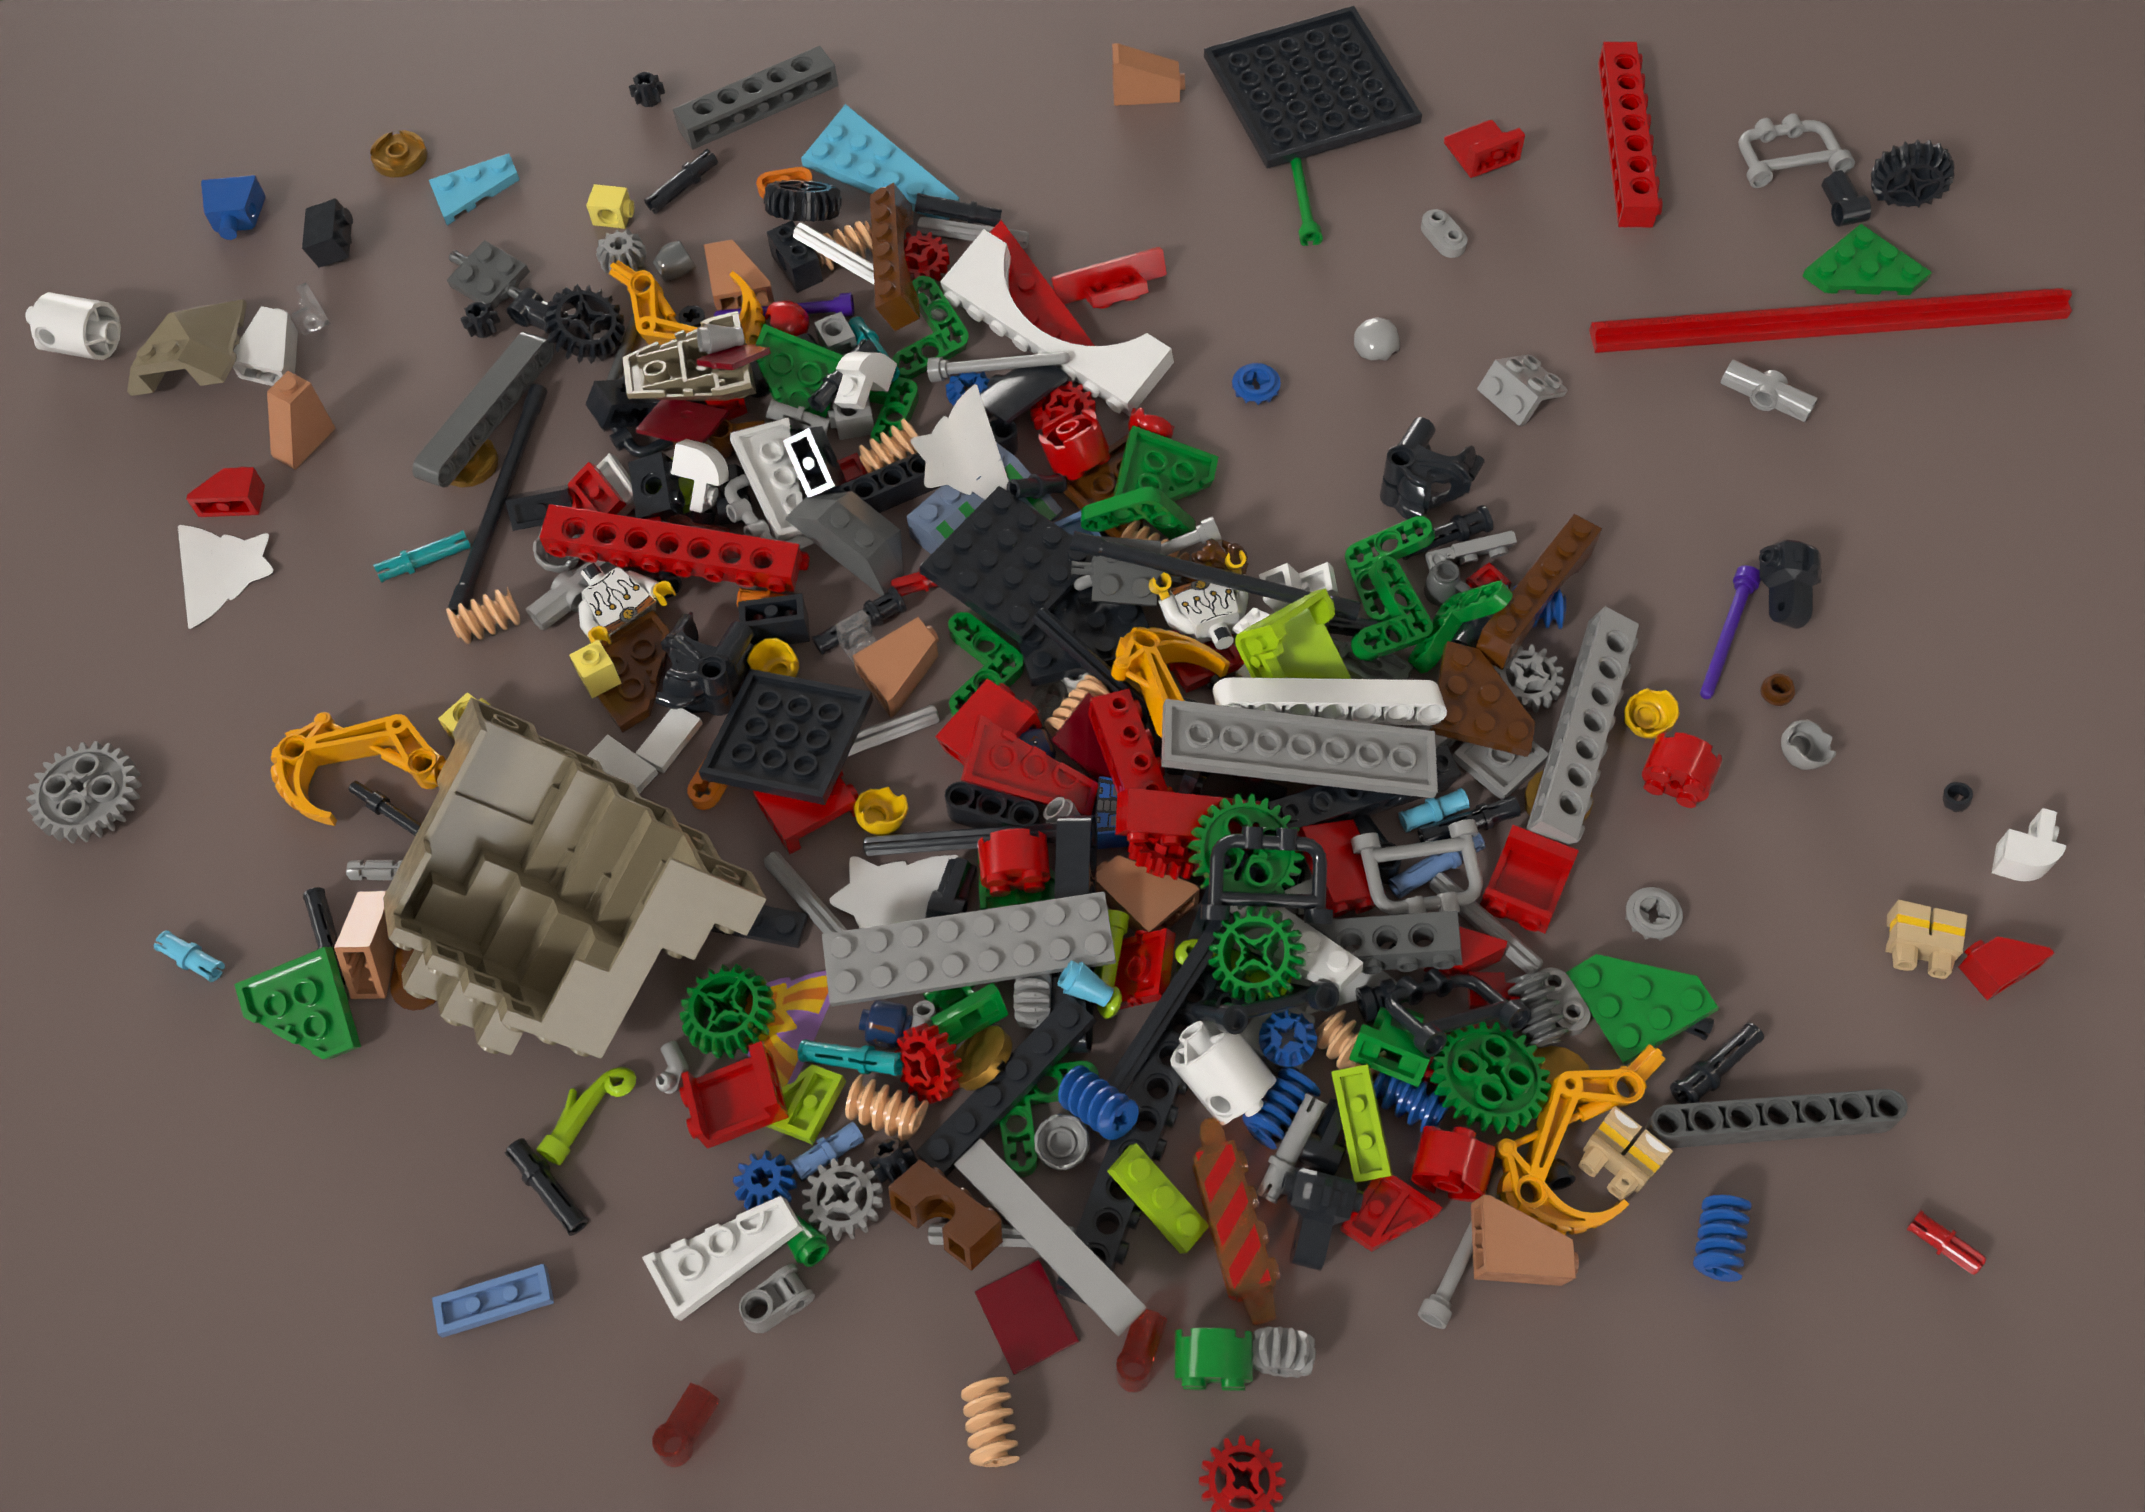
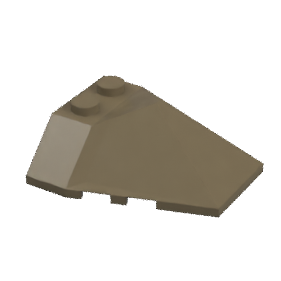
M244 299L168 313L147 342L138 350L137 357L130 368L127 392L131 396L154 393L166 371L186 369L200 386L224 383L236 362L237 355L233 350L234 345L240 343L237 330L238 327L243 326L247 302Z
M738 311L710 317L700 322L701 327H704V324L742 328ZM697 329L686 334L684 330L674 333L675 339L665 344L659 345L658 342H654L622 357L628 399L727 401L756 394L751 363L735 370L712 369L711 367L697 365V359L709 355L707 352H700L698 348Z

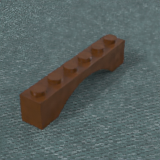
M895 183L877 189L870 195L875 308L893 330L897 331L919 320L920 309L919 298L908 271L904 252V233L907 227L913 225L912 205Z
M1573 514L1512 591L1513 597L1511 601L1501 611L1495 613L1484 626L1476 648L1481 650L1492 665L1501 670L1504 669L1518 651L1528 632L1554 594L1569 577L1579 572L1592 555L1602 531L1601 527Z

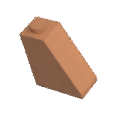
M1119 43L1112 44L1114 106L1180 102V90H1185V73L1179 72L1178 61Z
M732 239L704 244L711 289L717 311L742 308V291L729 276L732 270L750 286L761 306H769L775 302L770 281Z
M287 371L267 391L270 448L273 458L296 470L336 428L312 384Z
M919 617L852 655L857 674L890 717L898 713L938 657L936 643L939 642V638L932 626H925Z
M1119 855L1110 862L1104 861L1097 866L1096 893L1105 892L1106 904L1111 910L1122 911L1129 915L1128 927L1134 933L1137 930L1153 932L1165 928L1170 929L1199 904L1200 889L1195 884L1179 878L1173 880L1169 875L1160 878L1146 873V867L1135 866V861Z
M386 891L357 892L334 946L351 999H386L395 945L388 937L383 903Z
M1482 1195L1471 1203L1474 1279L1562 1286L1576 1278L1579 1269L1578 1254L1574 1252L1573 1239L1491 1195Z

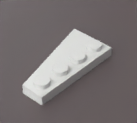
M789 417L732 432L730 435L732 446L774 537L778 541L803 535L802 532L785 520L786 516L803 501L798 474L783 443V440L791 437Z
M1230 906V912L1233 914L1234 911H1239L1245 918L1246 909L1250 906H1245L1241 910H1238L1237 906ZM1261 907L1255 909L1257 916ZM1267 907L1270 911V916L1276 910L1280 911L1283 914L1282 921L1290 918L1294 922L1292 930H1299L1303 936L1296 943H1303L1307 950L1296 956L1304 958L1306 965L1302 967L1295 966V970L1303 978L1312 982L1324 981L1333 983L1340 993L1363 971V962L1309 924L1304 923L1296 915L1285 908ZM1257 928L1244 934L1249 939H1258L1264 934L1269 935L1273 930ZM1282 940L1278 943L1279 948L1273 957L1277 967H1280L1284 959V944ZM1236 942L1233 948L1241 951L1240 946ZM1247 944V947L1252 952L1264 956L1260 951Z
M779 1196L738 1214L736 1219L723 1225L719 1223L706 1228L705 1233L689 1240L685 1238L670 1244V1248L659 1253L652 1252L643 1256L642 1259L674 1318L682 1321L804 1228L787 1200Z

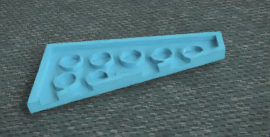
M846 104L801 157L804 167L870 194H873L881 187L895 183L912 205L913 211L915 210L917 193L959 201V197ZM917 212L930 218L944 220L950 219L947 217L937 216L929 213Z

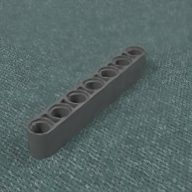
M521 332L416 457L412 469L414 477L443 488L448 487L549 364L554 354V343H549L547 338Z
M1893 1089L1664 1105L1656 1109L1647 1122L1645 1129L1669 1148L1884 1133L1890 1131L1906 1115L1908 1105L1905 1097ZM1879 1105L1886 1107L1890 1111L1891 1116L1883 1114L1879 1109ZM1842 1108L1850 1110L1855 1119L1847 1117L1843 1113ZM1805 1111L1814 1113L1819 1122L1810 1120L1806 1116ZM1768 1113L1777 1115L1781 1119L1782 1125L1772 1122ZM1731 1116L1741 1118L1746 1127L1737 1126L1732 1121ZM1694 1119L1705 1121L1708 1124L1709 1130L1699 1128ZM1657 1122L1668 1123L1673 1132H1664L1660 1129Z

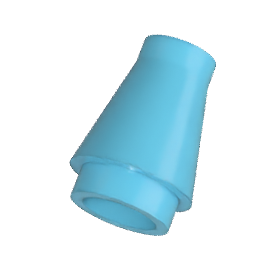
M1070 961L1067 965L1068 968L1062 971L1058 980V986L1063 988V993L1096 1003L1102 1007L1106 1006L1112 997L1114 988L1101 980L1083 962L1078 964Z

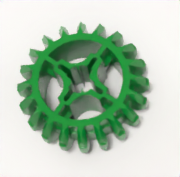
M1252 906L1247 907L1245 918L1239 911H1234L1233 917L1236 922L1233 924L1228 920H1222L1221 923L1226 928L1224 934L1220 931L1213 932V936L1220 940V943L1209 945V950L1218 954V956L1208 960L1209 965L1212 967H1219L1212 976L1215 980H1223L1220 988L1225 992L1233 989L1231 996L1236 1000H1239L1244 995L1246 1003L1254 1002L1257 995L1259 1000L1268 999V993L1270 992L1273 997H1280L1281 992L1279 988L1282 986L1291 992L1294 987L1288 982L1290 977L1292 976L1296 980H1300L1302 977L1295 970V966L1302 967L1306 965V960L1296 955L1307 950L1303 943H1296L1303 935L1299 930H1292L1294 922L1290 918L1282 921L1283 914L1278 910L1270 916V911L1266 906L1261 907L1258 916ZM1257 928L1273 930L1269 935L1264 934L1258 939H1249L1244 934ZM1282 940L1284 944V959L1280 968H1278L1274 963L1273 957L1279 948L1278 943ZM1237 942L1241 948V955L1235 963L1237 967L1233 970L1231 953ZM1247 944L1264 955L1263 959L1268 963V966H1265L1261 961H1257L1251 956L1252 951L1247 947ZM1257 971H1265L1271 976L1269 979L1258 983L1241 981L1246 975L1250 977Z
M722 964L719 973H715L714 970L708 968L709 977L703 980V978L696 976L698 986L696 988L687 987V994L691 998L681 1000V1006L684 1011L679 1013L680 1020L684 1023L682 1030L686 1036H689L690 1043L696 1048L699 1047L703 1054L708 1055L712 1052L714 1057L719 1059L725 1052L730 1058L734 1059L738 1049L748 1054L749 1048L747 1045L752 1042L753 1044L760 1042L758 1038L760 1034L769 1035L770 1030L766 1024L775 1022V1016L772 1013L776 1009V1003L772 999L774 993L770 986L766 985L767 982L764 977L756 976L755 971L749 967L743 970L740 965L735 964L730 971L726 965ZM751 994L753 995V1006L748 1015L744 1009L748 1003L746 999ZM708 1007L711 1010L710 1017L708 1018L710 1023L705 1029L703 1019Z

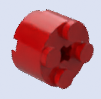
M1081 410L1083 415L1074 416L1072 412H1068L1056 417L1043 427L1045 434L1043 436L1039 434L1038 437L1052 471L1055 474L1059 473L1067 476L1068 480L1081 478L1086 470L1106 463L1111 457L1109 445L1095 412L1091 410Z
M1666 732L1661 733L1656 737L1642 771V778L1645 781L1643 788L1653 795L1660 796L1664 793L1675 797L1676 802L1683 807L1695 808L1697 802L1708 798L1721 766L1722 756L1719 753L1716 757L1711 752L1712 745L1693 735L1675 732L1674 737H1665Z
M1005 829L990 833L991 840L984 842L983 837L978 840L981 885L990 889L991 896H1007L1011 891H1015V889L1024 890L1026 893H1039L1045 890V883L1050 880L1047 836L1043 832L1038 831L1039 837L1030 836V829Z
M1424 1126L1411 1180L1420 1188L1435 1194L1437 1187L1447 1191L1448 1198L1474 1202L1482 1195H1485L1496 1148L1491 1144L1475 1139L1476 1132L1468 1128L1455 1127L1453 1132L1443 1131L1434 1126Z

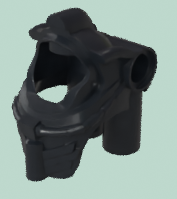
M1423 417L1415 418L1397 446L1388 450L1379 495L1383 504L1395 508L1407 520L1415 516L1427 515L1428 510L1437 508L1448 501L1457 500V498L1465 493H1469L1472 481L1475 480L1485 463L1481 456L1476 455L1473 446L1466 447L1456 456H1446L1431 451L1428 443L1436 429L1430 420ZM1435 482L1441 484L1450 483L1451 488L1446 492L1439 493L1432 491L1431 485Z
M693 612L682 614L671 633L667 634L661 641L662 649L668 653L673 665L664 677L663 692H658L656 703L669 709L677 710L683 708L691 713L709 712L716 716L728 714L734 702V697L738 693L737 688L750 669L747 658L754 647L750 643L755 635L754 631L743 622L733 621L717 647L698 642L699 635L693 620Z

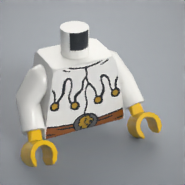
M1240 550L1239 558L1241 563L1238 565L1232 564L1230 553H1228L1225 558L1226 567L1232 572L1242 574L1241 568L1246 562L1245 553ZM1165 572L1161 574V580L1164 583L1163 588L1156 584L1154 577L1150 580L1149 589L1152 593L1160 596L1158 602L1168 626L1201 643L1213 641L1215 647L1219 650L1226 649L1233 644L1234 639L1231 634L1236 632L1232 628L1245 616L1249 599L1247 592L1196 581L1170 589L1169 595L1168 589L1172 582L1169 574Z
M594 562L581 572V575L590 586L582 591V601L578 606L580 628L587 635L591 643L599 639V641L605 640L608 644H611L610 636L650 611H656V600L654 598H657L662 606H666L667 601L664 596L667 594L676 596L677 594L672 585L667 581L658 582L631 570L624 571L620 567H616L605 575L597 563Z

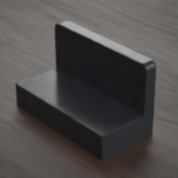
M568 484L510 495L505 500L513 531L542 526L549 504L572 507Z

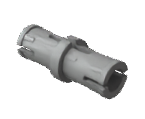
M774 399L771 400L766 418L774 420L789 417L792 429L796 430L799 428L806 430L812 427L823 426L825 433H827L831 420L807 412L802 406L795 408Z

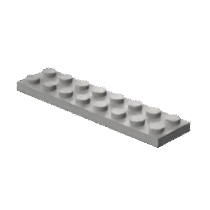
M1165 699L1163 704L1161 767L1434 798L1438 793L1435 731Z
M1105 892L822 934L831 1007L1057 973L1068 968L1067 965L1070 961L1078 964L1083 962L1088 968L1116 964Z

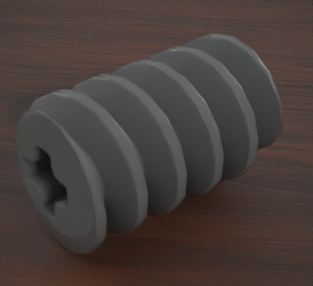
M1534 972L1506 982L1515 983L1507 991L1508 995L1520 997L1518 1000L1531 1010L1530 1020L1526 1024L1529 1026L1521 1032V1036L1525 1035L1526 1038L1534 1040L1527 1044L1526 1047L1536 1045L1537 1049L1563 1043L1564 1041H1561L1560 1037L1568 1032V1028L1556 1027V1023L1564 1018V1015L1551 1012V1009L1559 1004V1000L1547 999V995L1554 991L1555 987L1542 984L1545 979L1551 976L1550 972Z

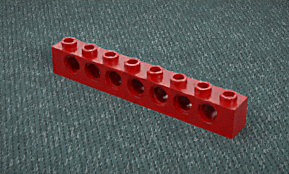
M1603 42L1598 67L1618 227L1653 228L1656 216H1660L1662 213L1663 202L1662 198H1658L1660 180L1659 176H1655L1657 158L1656 155H1652L1654 136L1649 134L1651 115L1646 113L1648 94L1643 91L1645 87V74L1641 73L1643 56L1638 54L1637 42Z
M553 504L548 506L539 536L545 551L559 558L572 556L591 563L597 561L609 562L614 566L622 568L628 566L641 567L653 573L659 571L672 572L684 578L697 576L715 583L728 581L746 588L753 586L765 587L777 593L795 591L802 562L800 545L797 543ZM576 534H583L579 538H573ZM607 539H614L610 543H603ZM638 544H645L641 548H634ZM669 549H677L673 553H665ZM700 554H708L704 558H696ZM733 558L740 559L736 563H727ZM764 563L771 564L767 568H758L760 565Z

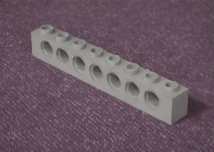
M1606 606L1588 621L1526 830L1567 846L1572 843L1576 844L1584 833L1585 826L1582 823L1585 814L1589 811L1593 802V798L1590 797L1592 788L1597 783L1601 774V770L1598 769L1599 763L1608 749L1607 735L1615 724L1616 716L1613 714L1624 693L1621 686L1631 668V664L1628 663L1629 658L1638 644L1636 634L1639 624Z

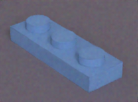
M545 1264L432 1298L437 1333L442 1338L554 1303L548 1268Z

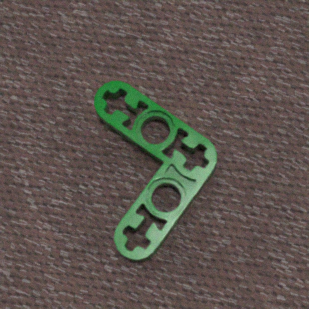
M919 276L912 283L919 298L920 313L933 333L898 351L892 358L897 363L898 368L900 361H903L905 364L910 363L909 370H906L904 367L898 369L900 370L899 377L910 380L927 371L929 358L922 354L924 347H935L938 351L936 357L948 360L963 352L967 347L969 339L966 327L937 283L928 276ZM919 287H922L924 290L929 289V299L931 300L929 305L927 296L924 293L918 294ZM935 309H942L947 313L948 317L945 320L937 321L932 317L931 313ZM951 325L950 330L955 337L961 336L960 343H957L955 340L949 341L950 331L947 327Z
M898 377L895 381L891 382L888 392H874L870 390L869 401L883 405L870 438H873L880 444L881 432L887 435L888 430L889 437H891L890 427L892 425L901 431L903 430L901 420L905 419L907 422H910L919 401L918 387L914 381ZM905 394L903 403H901L900 395ZM892 413H900L903 415V417L898 421H890L887 419V417Z
M1154 487L1139 488L1086 505L1081 509V527L1091 532L1104 531L1143 518L1169 540L1196 530L1194 518L1165 493Z
M1424 516L1412 517L1355 542L1346 550L1345 561L1370 619L1380 621L1392 619L1386 607L1384 608L1385 613L1379 615L1374 599L1380 598L1376 589H1363V583L1370 578V567L1382 556H1389L1398 560L1429 546L1435 538V530L1428 518ZM1422 528L1424 535L1418 537L1415 530ZM1402 534L1406 535L1408 543L1405 544L1401 536ZM1396 539L1398 545L1394 550L1389 552L1382 550V545L1385 541ZM1373 547H1375L1378 553V556L1376 557L1374 556V553L1371 549ZM1362 553L1364 561L1359 563L1357 555Z
M1380 557L1370 567L1369 577L1392 619L1365 627L1351 640L1352 652L1363 661H1371L1419 644L1433 631L1432 621L1400 564L1392 557ZM1395 594L1403 596L1407 606L1400 605L1395 599ZM1386 629L1395 632L1398 642L1388 638ZM1375 639L1377 642L1373 647L1371 645L1366 646L1364 644L1373 642Z
M1496 581L1451 596L1441 605L1432 619V633L1415 646L1408 658V662L1420 674L1428 672L1443 655L1444 646L1447 641L1451 642L1462 623L1501 611L1511 601L1513 593L1502 581Z
M968 612L956 613L949 619L950 638L984 666L951 696L949 706L952 717L959 711L958 705L960 703L964 705L972 696L971 692L974 694L978 689L979 683L988 678L994 681L996 685L1003 683L1010 687L1024 672L1022 654ZM968 625L969 627V633L964 629H961L959 631L957 630L958 626L964 628ZM983 641H990L995 645L989 652H982L977 648L979 643ZM1013 661L1015 662L1014 668L1012 666H1007L1004 669V662L1008 664H1011Z
M1075 1061L1055 1064L1045 1076L1054 1077L1058 1082L1057 1088L1052 1092L1045 1093L1036 1084L1032 1088L1033 1094L1028 1095L1027 1093L1000 1121L1005 1163L1018 1177L1031 1175L1038 1166L1031 1105L1058 1102L1059 1087L1063 1080L1062 1074H1067L1075 1066L1083 1065L1089 1068L1090 1072L1096 1073L1099 1076L1098 1069L1093 1063ZM1015 1115L1024 1117L1027 1121L1026 1128L1021 1132L1010 1131L1006 1126L1009 1118ZM1023 1141L1025 1156L1032 1157L1026 1159L1025 1166H1019L1017 1161H1011L1017 1158L1016 1142Z

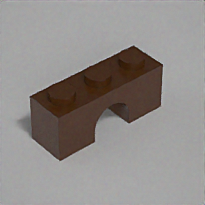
M921 1159L888 1186L891 1209L916 1229H919L925 1222L935 1217L950 1219L942 1227L944 1250L971 1271L1003 1242L1002 1222L997 1212L990 1207L985 1208L973 1199L967 1189L955 1186L947 1180L940 1169L937 1167L931 1168Z

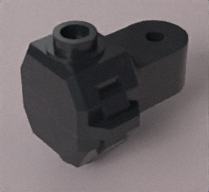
M1783 540L1762 548L1759 555L1760 579L1769 588V616L1774 622L1794 629L1802 628L1810 620L1813 611L1812 586L1821 583V554L1816 547L1796 540Z
M1298 1166L1292 1173L1285 1172L1281 1186V1194L1287 1195L1286 1203L1299 1215L1291 1247L1290 1263L1321 1271L1325 1262L1333 1225L1350 1220L1352 1212L1359 1213L1364 1192L1357 1189V1184L1353 1180Z

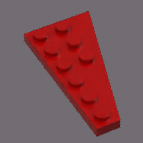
M1001 220L989 233L1007 243L1011 256L1008 279L1009 291L1017 308L1034 326L1054 338L1077 345L1095 346Z

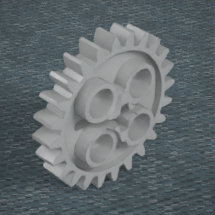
M94 741L90 749L84 742H81L78 751H74L68 746L65 756L62 757L60 754L55 753L54 758L56 762L53 764L44 762L43 766L47 769L45 773L34 774L39 783L28 786L34 793L26 797V800L32 805L27 809L34 817L32 821L48 836L53 835L58 841L66 838L70 843H74L78 836L84 842H88L91 833H95L99 838H102L103 828L107 827L111 831L115 830L113 822L116 819L125 822L126 818L122 813L124 810L134 811L135 808L130 804V800L140 799V795L134 789L141 787L142 783L137 779L141 774L135 768L136 764L120 748L115 750L110 743L102 747L98 741Z

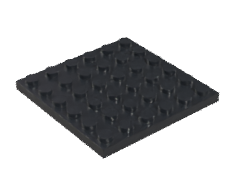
M1355 6L1204 48V58L1267 169L1291 162L1294 158L1302 159L1421 123L1422 114Z

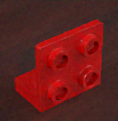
M1488 120L1445 136L1444 144L1469 177L1473 178L1520 160L1525 134L1520 127L1509 132H1502L1493 120Z

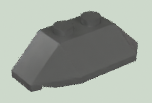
M852 491L806 497L786 516L785 520L879 595L882 596L888 593V588L892 587L891 581L893 579L904 576L901 530Z

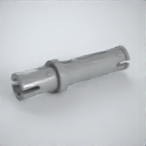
M1307 1093L1276 1155L1270 1156L1268 1162L1271 1164L1258 1190L1255 1191L1256 1194L1265 1197V1199L1274 1204L1278 1202L1277 1199L1281 1194L1285 1172L1292 1173L1295 1169L1294 1166L1324 1107L1327 1106L1326 1103Z

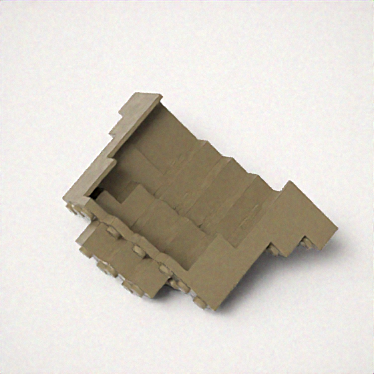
M471 697L453 731L455 745L437 778L439 792L383 897L389 940L403 950L410 951L412 948L414 949L401 974L403 988L410 995L418 999H426L428 997L436 1000L440 1016L447 1023L454 1026L466 1025L474 1028L477 1044L489 1053L498 1054L501 1052L511 1056L525 1031L536 1035L539 1040L546 1044L556 1045V1043L569 1047L580 1056L588 1057L592 1055L602 1059L661 949L668 955L678 959L685 956L695 960L714 925L725 933L733 934L736 931L747 936L767 898L752 872L721 860L708 835L677 822L671 809L640 797L635 785L605 773L598 760L539 736L534 724Z

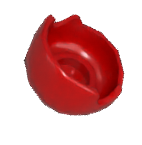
M787 300L771 303L766 310L765 320L770 316V325L793 336L808 332L810 326L809 316L799 304Z
M1133 408L1128 422L1129 432L1132 426H1136L1169 439L1172 438L1175 428L1163 417L1145 415L1143 408L1138 410Z

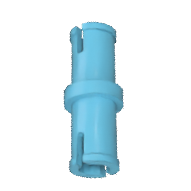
M1460 788L1437 799L1427 798L1424 804L1399 812V820L1404 831L1407 833L1430 822H1439L1443 820V817L1463 809L1466 810L1470 808V803L1465 791Z
M168 930L163 931L156 938V941L163 945L154 943V949L174 959L177 966L183 970L191 969L209 982L216 981L223 972L221 970L225 968V964L204 953L200 945L193 942L187 943Z

